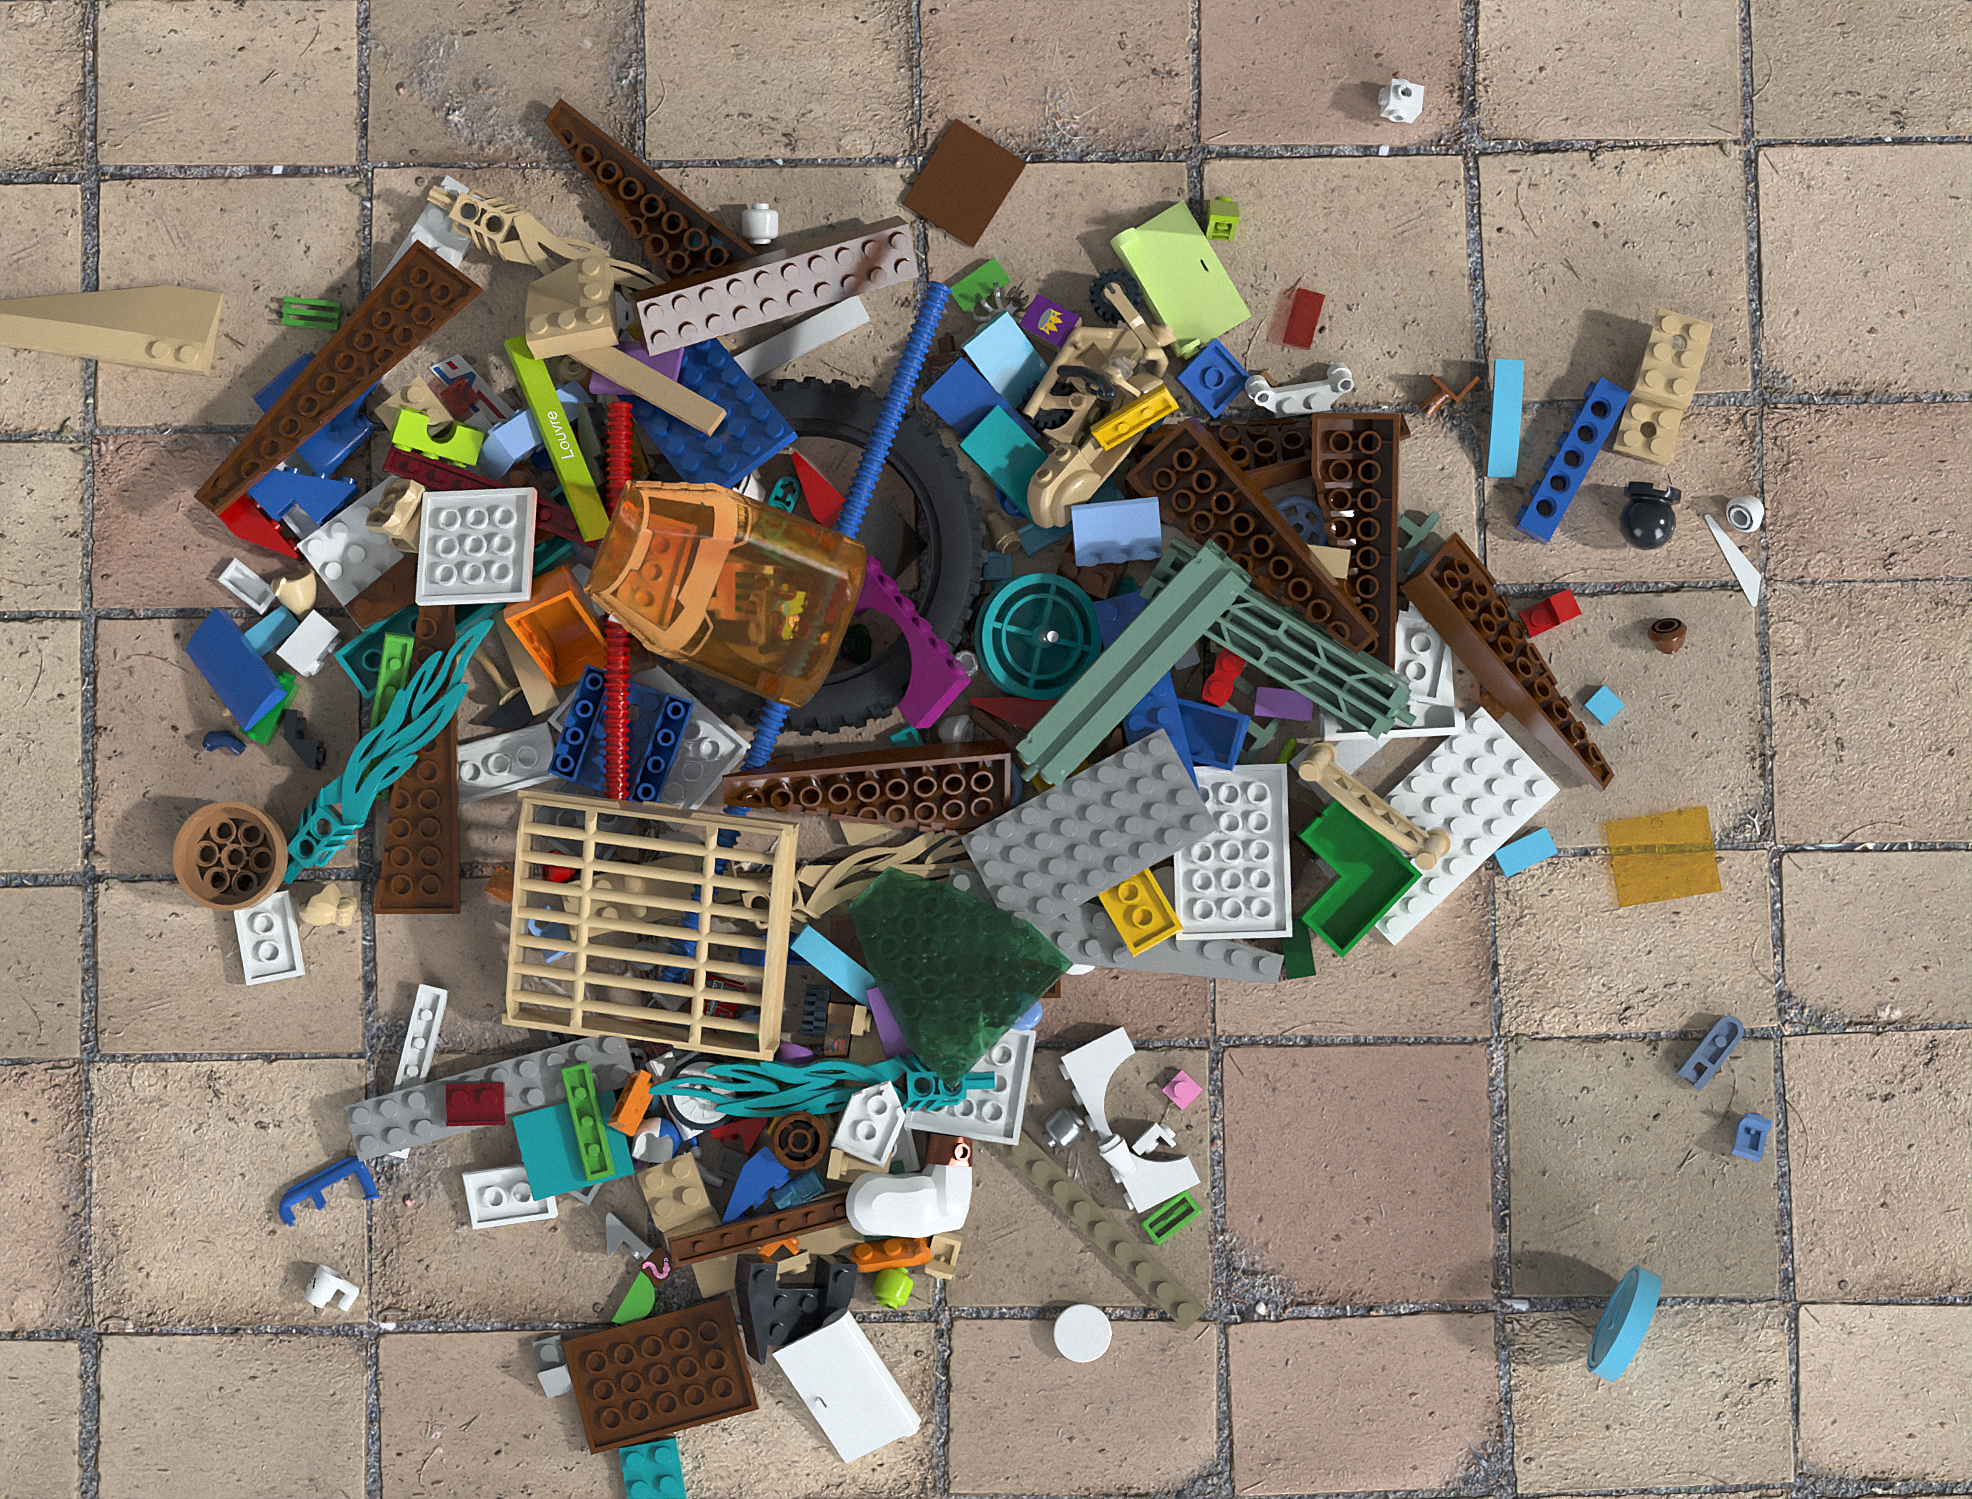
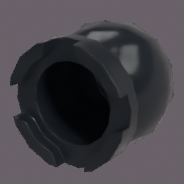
M1630 481L1628 484L1625 483L1623 495L1628 497L1630 501L1623 507L1619 518V527L1621 534L1633 548L1643 551L1661 548L1672 538L1676 528V514L1671 506L1680 504L1681 490L1671 486H1667L1666 491L1653 489L1654 483Z

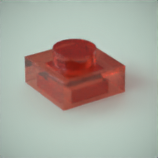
M462 376L440 393L459 417L481 399Z

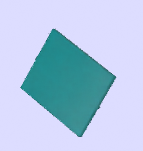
M613 1089L598 1093L597 1096L616 1175L587 1182L568 1102L512 1117L522 1154L521 1161L524 1162L533 1201L635 1174L625 1134L607 1125L617 1104Z

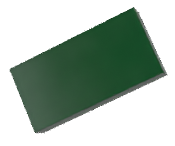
M1301 920L1292 921L1293 937H1280L1287 980L1316 976L1309 928Z

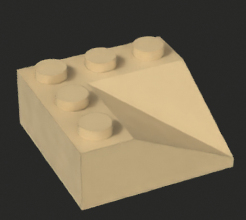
M605 254L576 259L529 284L524 317L526 343L535 360L619 344L613 271Z

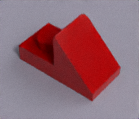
M1570 589L1548 597L1546 600L1518 613L1530 639L1582 614Z
M752 1117L724 1124L719 1128L711 1130L712 1138H720L721 1143L738 1139L737 1133H741L745 1152L748 1155L770 1118Z

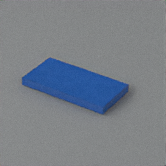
M961 355L920 395L963 439L995 405H999L1034 442L1041 437V434Z

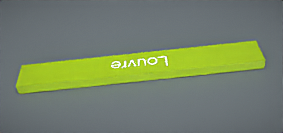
M526 335L506 338L504 346L584 541L611 537L614 531L543 359L535 360L526 343Z

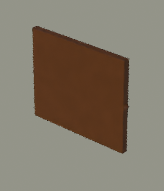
M955 119L902 202V205L933 223L936 228H941L974 249L1025 169L1027 162L996 144L993 139H988Z

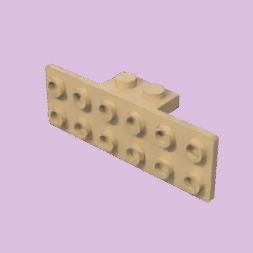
M845 1187L805 1202L848 1192L849 1189ZM851 1223L796 1237L800 1242L797 1245L800 1251L796 1255L782 1244L769 1257L778 1263L776 1281L780 1279L779 1274L790 1270L791 1275L807 1270L806 1264L817 1259V1255H829L865 1242V1235L854 1229ZM751 1248L691 1264L702 1297L708 1298L735 1288L734 1279L738 1254H757L759 1251L756 1248Z

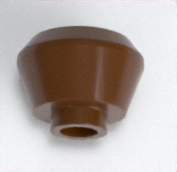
M1676 618L1660 619L1651 625L1648 630V637L1658 651L1664 654H1673L1684 645L1687 626Z

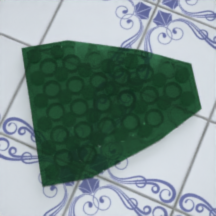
M888 866L848 906L867 966L909 1049L950 1089L1074 965L1031 922L1017 918L999 907L996 908L987 904L983 900L952 885L925 879L917 874L902 872V870Z

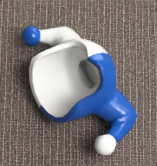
M662 1117L642 1118L633 1136L632 1157L657 1164L676 1158L679 1143L684 1140L675 1123L673 1124ZM696 1135L688 1139V1142L692 1147L690 1152L693 1154V1157L700 1158L702 1156V1149L699 1147V1138Z

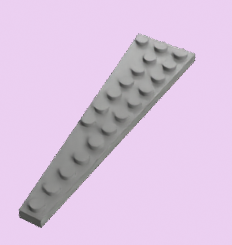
M951 866L929 950L1140 970L1265 984H1277L1284 959L1283 955L1223 939L1176 940V934L1133 958L1105 908L1086 902L1015 940L980 874Z

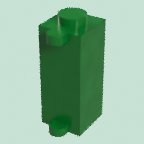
M282 669L279 674L273 672V674L288 694L250 730L246 732L241 726L238 729L239 732L267 746L270 745L286 715V709L290 708L301 688L300 685L294 682L296 677Z

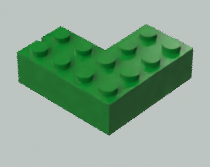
M1332 796L1317 811L1321 816H1312L1295 835L1336 875L1296 916L1337 956L1343 958L1423 874L1384 836L1356 817Z

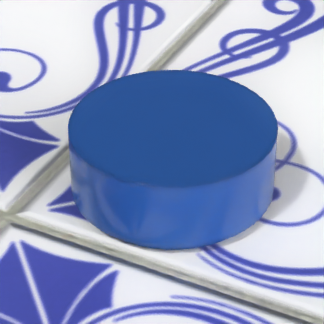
M545 447L538 453L534 449V453L531 455L533 465L543 472L552 471L554 465L547 448Z

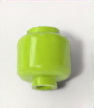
M885 1268L878 1272L872 1287V1294L876 1297L875 1302L877 1304L896 1310L897 1306H904L907 1303L914 1282L907 1275L908 1270L906 1268Z

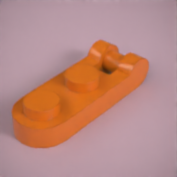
M929 1236L920 1238L902 1237L861 1243L853 1247L850 1252V1259L858 1264L857 1271L873 1272L885 1268L894 1269L926 1264L931 1260V1251L928 1248L930 1243Z

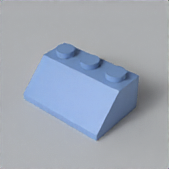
M1158 497L1071 506L1072 540L1076 566L1084 565L1090 567L1101 563H1123L1130 560H1152L1162 557Z

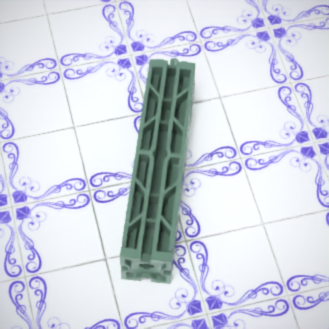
M1174 537L1139 595L1150 601L1198 550L1186 546L1183 541ZM1252 583L1249 584L1241 595L1239 594L1235 598L1236 600L1204 633L1210 639L1360 730H1365L1368 735L1377 740L1381 733L1388 734L1395 722V717L1409 726H1412L1417 718L1404 709L1411 697L1409 695L1412 690L1408 687L1410 679L1402 674H1397L1394 669L1364 651L1355 654L1329 636L1325 630L1315 623L1312 624L1303 618L1302 614L1286 606L1277 598Z
M1209 538L1021 738L1015 748L1019 751L1017 753L1018 756L1029 765L1021 773L1024 780L1029 782L1039 772V775L1045 782L1050 785L1054 783L1059 787L1067 776L1079 766L1236 600L1235 598L1239 594L1241 595L1249 586L1252 577L1240 565L1233 562L1226 555L1227 553L1212 539Z

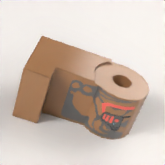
M829 1003L824 1055L840 1058L848 1057L855 1006Z

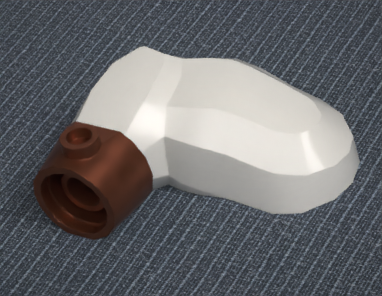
M931 1133L924 1161L927 1163V1166L922 1173L892 1175L870 1171L860 1175L849 1188L846 1198V1214L852 1227L863 1235H891L915 1238L960 1229L969 1211L972 1192V1138Z

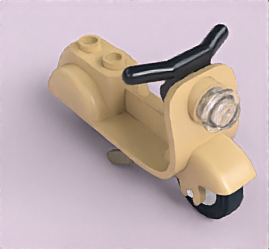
M1111 355L1108 358L1109 363H1104L1100 369L1091 365L1087 367L1061 365L1056 370L1057 374L1061 377H1080L1086 383L1085 389L1088 393L1097 395L1100 399L1110 401V405L1101 420L1161 385L1163 380L1148 373L1132 376V364L1123 355L1118 357ZM1166 416L1106 452L1092 432L1085 438L1079 448L1068 442L1061 443L1040 468L1037 469L1028 486L1027 505L1033 522L1046 529L1051 528L1053 525L1064 527L1068 523H1072L1071 506L1090 504L1092 495L1117 466L1113 487L1118 490L1121 489L1124 485L1129 466L1127 454L1138 443L1143 434L1147 435L1158 429Z

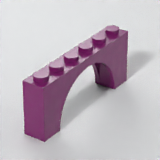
M854 554L846 566L841 569L843 574L838 576L840 581L834 586L837 589L835 592L832 591L831 596H833V599H829L828 604L830 607L825 609L827 615L824 618L829 624H845L857 613L873 608L887 614L899 625L909 644L912 671L906 694L897 708L913 728H929L972 679L966 673V667L950 654L948 645L943 640L937 638L932 632L930 623L920 617L914 610L915 606L912 601L904 597L897 589V583L882 571L880 562L871 555Z

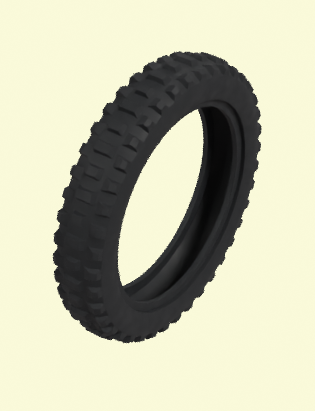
M805 376L803 382L799 383L794 378L777 380L774 386H770L767 383L762 385L760 383L756 384L792 427L798 438L822 437L836 439L853 444L866 450L864 447L865 443H869L870 440L867 437L869 434L872 435L873 432L871 427L876 424L874 419L879 417L877 411L882 409L881 401L886 399V397L883 399L878 397L874 391H871V387L860 384L855 389L851 387L850 383L838 379H832L831 383H824L822 379ZM910 408L905 413H901L900 417L903 419L901 422L898 421L897 426H899V429L894 432L896 437L891 439L893 445L888 447L889 455H885L884 460L903 478L915 494L922 507L930 531L932 545L930 576L925 595L917 613L930 623L932 632L937 638L943 640L948 645V651L956 659L953 653L958 651L961 644L966 643L970 635L966 629L970 626L972 619H976L980 609L976 602L980 598V593L985 591L986 579L981 576L983 574V566L988 565V551L982 549L983 538L987 536L986 526L984 523H979L977 514L981 510L978 496L971 495L970 483L972 481L967 471L961 472L958 468L957 454L952 447L945 448L942 445L940 433L934 427L927 429L922 425L920 415ZM663 454L664 459L657 461L646 477L650 481L649 485L689 487ZM639 493L636 500L640 510L635 511L634 519L631 521L630 530L633 534L641 509H643L642 493ZM649 494L650 511L692 524L700 505L699 502ZM685 566L677 596L687 578V566ZM677 599L673 606L668 627L683 609ZM703 626L690 644L680 652L681 654H689L687 652L694 650L692 647L699 645L697 642L700 638H703L701 635L707 632ZM904 633L886 650L856 668L829 676L799 677L800 684H796L795 689H797V692L792 695L794 698L793 702H789L791 708L786 710L787 718L782 720L784 726L779 728L780 734H784L786 729L799 732L800 736H812L813 730L836 734L840 733V727L847 726L850 728L855 726L856 729L866 727L867 720L885 719L893 715L892 709L900 704L906 694L912 671L911 652ZM711 635L703 650L691 661L674 654L664 655L658 652L657 655L664 665L671 664V668L676 672L675 678L683 686L689 683L696 690L695 697L705 704L711 701L719 708V713L729 718L735 714L744 720L745 725L757 728L756 724L761 721L759 716L764 713L762 708L767 706L768 703L765 700L767 697L770 698L771 695L769 690L774 688L772 682L777 680V676L774 673L761 670L736 657L723 647L713 635Z

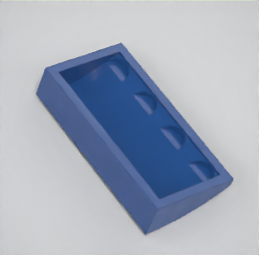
M216 608L202 622L186 646L185 651L246 732L288 694L229 613Z
M1176 697L1192 761L1233 771L1251 716ZM1125 735L1124 743L1128 744L1127 738H1126V735Z

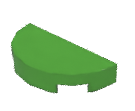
M642 1270L616 1312L612 1322L625 1325L640 1321L652 1310L656 1299L655 1288Z

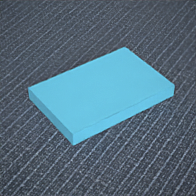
M1006 310L1000 312L960 345L985 380L1014 409L1023 402L1022 397L1027 395V387L1032 388L1034 386L1032 382L1036 380L1038 383L1041 382V378H1044L1049 369Z

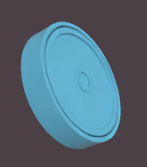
M1635 1265L1621 1279L1609 1299L1592 1338L1586 1364L1588 1372L1609 1382H1614L1625 1371L1638 1350L1656 1309L1661 1290V1277Z

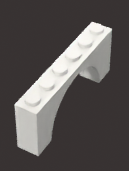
M1123 1026L1061 1056L1063 1063L1058 1065L1065 1080L1072 1079L1076 1088L1071 1090L1078 1106L1085 1105L1089 1114L1084 1116L1091 1132L1097 1130L1102 1139L1097 1142L1098 1145L1105 1138L1112 1135L1104 1112V1096L1109 1079L1126 1058L1136 1053ZM1130 1152L1137 1170L1126 1178H1122L1114 1167L1110 1168L1117 1184L1123 1182L1127 1190L1123 1196L1130 1210L1136 1208L1138 1213L1200 1183L1187 1155L1173 1160L1155 1161L1141 1158Z

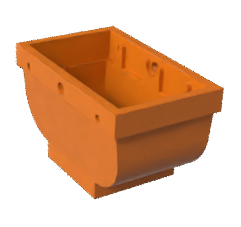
M568 565L560 566L532 579L530 601L506 602L507 608L503 609L505 621L556 690L580 680L586 664L604 669V665L607 664V660H604V656L607 655V651H604V647L607 646V642H604V638L607 637V633L604 632L605 627L593 607L591 598Z

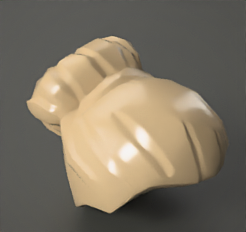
M332 882L324 887L319 894L311 897L306 908L299 912V916L309 925L320 926L333 923L338 927H348L352 923V918L357 908V898L355 896L350 897L348 893H341L336 884Z

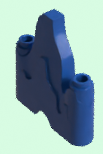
M312 351L308 354H302L252 396L264 413L270 409L316 356ZM382 377L297 449V452L315 472L330 476L374 433L373 429L376 425L367 415L364 414L362 417H359L362 406L380 383Z

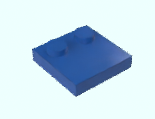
M1211 338L1174 379L1210 418H1216L1245 388V382L1251 375L1217 338Z

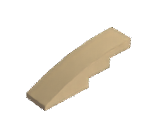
M503 610L494 613L493 617L533 715H539L561 705L552 683L505 621Z

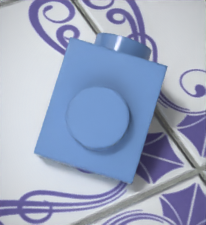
M1745 1113L1736 1125L1731 1154L1759 1162L1762 1159L1766 1136L1772 1128L1773 1121L1765 1119L1764 1116L1758 1113Z

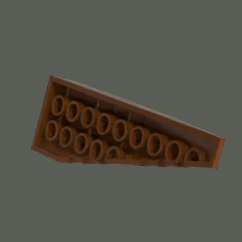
M1401 412L1312 413L1311 471L1329 546L1331 548L1351 550L1347 579L1337 578V582L1379 634L1362 651L1395 671Z
M1194 416L1180 423L1125 476L1142 498L1158 497L1159 516L1163 521L1173 525L1182 531V534L1195 540L1200 545H1203L1209 538L1212 539L1227 553L1226 555L1233 562L1240 565L1252 577L1251 582L1264 591L1280 599V602L1302 614L1303 618L1312 624L1315 623L1325 630L1329 636L1355 654L1362 651L1379 635L1307 544Z

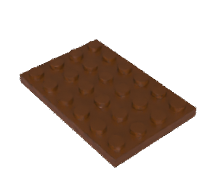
M730 1296L562 1342L591 1455L755 1411L760 1408Z

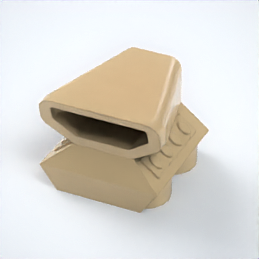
M394 478L384 489L379 504L369 513L365 527L370 532L388 534V541L398 551L419 553L423 492H426L424 486L411 479Z

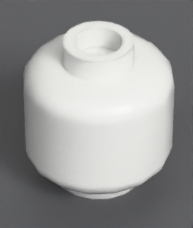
M752 203V209H746L742 212V236L749 239V243L771 244V239H775L778 236V212L769 209V203Z

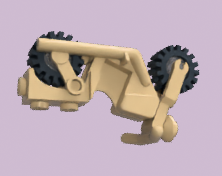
M1108 269L1109 273L1105 274L1103 271L1099 274L1101 276L1099 279L1095 277L1092 281L1094 286L1089 288L1091 293L1089 301L1099 318H1102L1107 323L1112 321L1113 324H1118V321L1121 320L1131 330L1083 326L1075 328L1067 338L1044 378H1041L1042 381L1039 383L1037 380L1032 382L1034 386L1032 388L1028 386L1026 389L1027 395L1022 397L1024 404H1022L1024 415L1033 427L1035 426L1040 431L1044 430L1045 436L1049 439L1048 445L1054 449L1064 442L1079 448L1086 438L1087 433L1085 432L1091 423L1094 424L1101 414L1100 407L1102 406L1095 395L1086 391V383L1080 377L1059 376L1056 371L1059 366L1087 367L1091 365L1100 369L1104 363L1111 366L1114 363L1124 371L1125 375L1122 376L1125 377L1145 358L1156 361L1153 371L1154 376L1162 378L1166 371L1168 359L1160 347L1176 341V337L1173 336L1175 331L1162 322L1159 325L1152 324L1151 330L1137 312L1141 308L1139 304L1142 302L1141 289L1136 279L1129 272L1124 273L1122 269H1118L1117 272L1114 269ZM1067 379L1071 381L1079 393H1071L1065 385Z

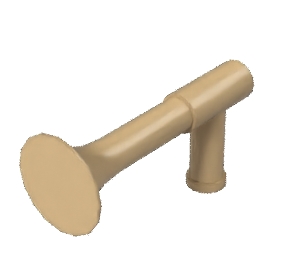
M472 638L465 643L466 647L468 646ZM479 644L473 656L499 689L501 695L499 706L505 705L519 694L522 688L514 687L508 683ZM466 647L457 654V663Z

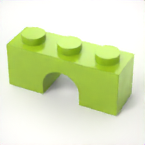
M401 404L398 405L389 438L395 443L394 447L411 452L412 448L423 451L422 455L436 460L439 459V456L450 459L451 464L466 468L467 464L476 465L485 436L482 428L454 420L448 435L442 438H433L427 434V425L430 419L427 412Z

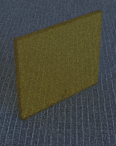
M1707 806L1605 823L1612 862L1610 866L1613 869L1620 908L1722 891L1715 854L1716 847L1713 843Z

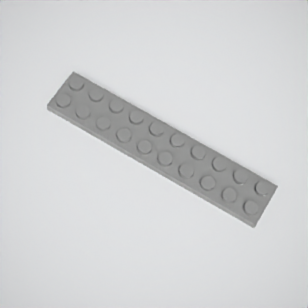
M602 1034L599 1037H587L344 1106L359 1162L488 1126L446 1127V1084L505 1082V1120L568 1102L560 1068L590 1062L597 1094L625 1087L631 1073L635 1072L627 1039Z

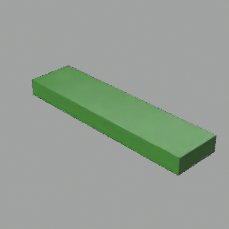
M590 1062L560 1068L587 1182L616 1175Z

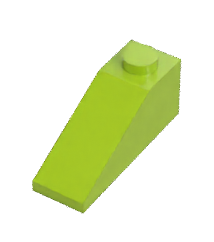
M1215 197V200H1209L1205 237L1209 240L1233 242L1239 224L1238 202H1232L1230 197Z

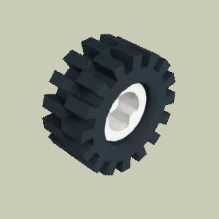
M807 984L801 1024L802 1036L825 1038L831 993L830 986Z

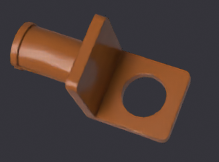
M1431 374L1429 378L1435 383V388L1418 404V407L1424 411L1430 403H1433L1425 412L1432 418L1433 414L1447 399H1453L1458 404L1480 378L1476 376L1456 396Z

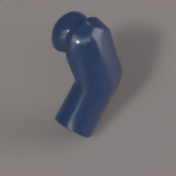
M228 730L210 731L204 736L202 742L203 748L209 752H213L218 747L226 746L236 756H240L247 748V745Z

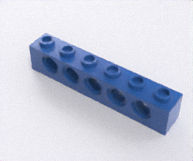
M1600 377L1596 383L1592 381L1589 383L1583 394V397L1587 398L1582 408L1579 406L1575 408L1569 419L1573 423L1569 432L1563 431L1556 442V446L1560 447L1555 457L1550 455L1542 468L1546 472L1541 482L1536 479L1528 495L1532 496L1527 506L1522 504L1514 518L1519 521L1515 527L1516 530L1544 545L1549 542L1631 394L1630 392L1603 377ZM1593 404L1602 406L1604 409L1603 417L1593 415L1591 411ZM1578 429H1586L1590 433V441H1581L1577 435ZM1565 453H1571L1576 457V466H1568L1564 462ZM1551 478H1559L1563 482L1562 491H1555L1551 488ZM1538 502H1544L1549 506V515L1543 516L1537 512L1536 505Z

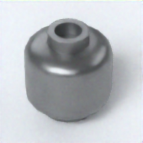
M1060 1106L1043 1120L1042 1125L1046 1131L1042 1133V1136L1051 1147L1057 1144L1061 1149H1067L1083 1136L1084 1131L1082 1127L1085 1124L1072 1107L1067 1109Z

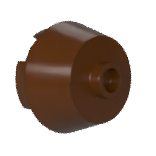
M795 1111L784 1115L775 1123L770 1135V1146L773 1155L782 1165L790 1169L803 1170L814 1166L822 1159L827 1150L828 1135L825 1126L816 1116L808 1112Z

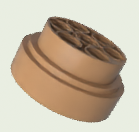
M235 801L212 803L193 813L180 828L173 848L174 871L184 891L199 904L221 911L247 910L266 901L281 884L288 864L287 843L276 821L266 812L255 806ZM228 823L232 828V833L227 839H224L221 836L220 830L224 824ZM256 826L260 831V837L257 841L252 842L248 834L250 829ZM211 846L215 854L214 858L207 862L203 857V852L207 847ZM239 849L243 854V859L240 864L235 865L231 860V856L235 850ZM267 852L271 857V863L267 868H262L259 860L261 855ZM221 872L226 880L225 884L218 888L214 883V878ZM246 876H251L254 881L253 888L250 891H245L242 886L243 879Z

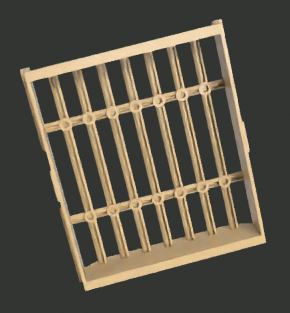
M519 788L517 801H521L523 804L517 830L506 988L507 1009L502 1013L501 1024L599 1037L602 1034L668 1043L678 1049L773 1061L774 1053L780 1045L799 823L687 809L673 804L649 801L640 803ZM537 804L586 811L585 828L536 823ZM597 812L706 826L705 845L598 831L596 829ZM718 828L777 835L776 852L773 854L719 847L717 845ZM535 834L583 840L582 857L534 851ZM595 842L704 856L703 873L599 860L594 857ZM715 858L773 865L772 882L716 875L714 873ZM533 863L581 869L580 885L532 879ZM593 870L702 885L700 901L595 888L592 885ZM713 886L771 894L770 910L713 903ZM531 891L579 897L578 914L530 907ZM591 899L699 913L698 929L593 916L590 913ZM711 915L768 922L767 939L713 932L710 930ZM529 919L577 925L576 942L528 935ZM589 927L697 941L696 958L590 944L588 941ZM708 943L766 950L765 967L710 960L707 957ZM527 947L575 953L574 969L526 963ZM587 955L695 969L693 985L589 972L586 969ZM706 971L764 978L762 995L708 988L705 985ZM525 975L573 981L572 997L524 991ZM585 983L692 997L691 1013L588 1000L584 997ZM704 999L761 1006L760 1023L706 1016L703 1013ZM523 1002L571 1009V1013L523 1007ZM590 1011L690 1025V1029L582 1015V1012ZM701 1027L759 1034V1039L701 1031Z

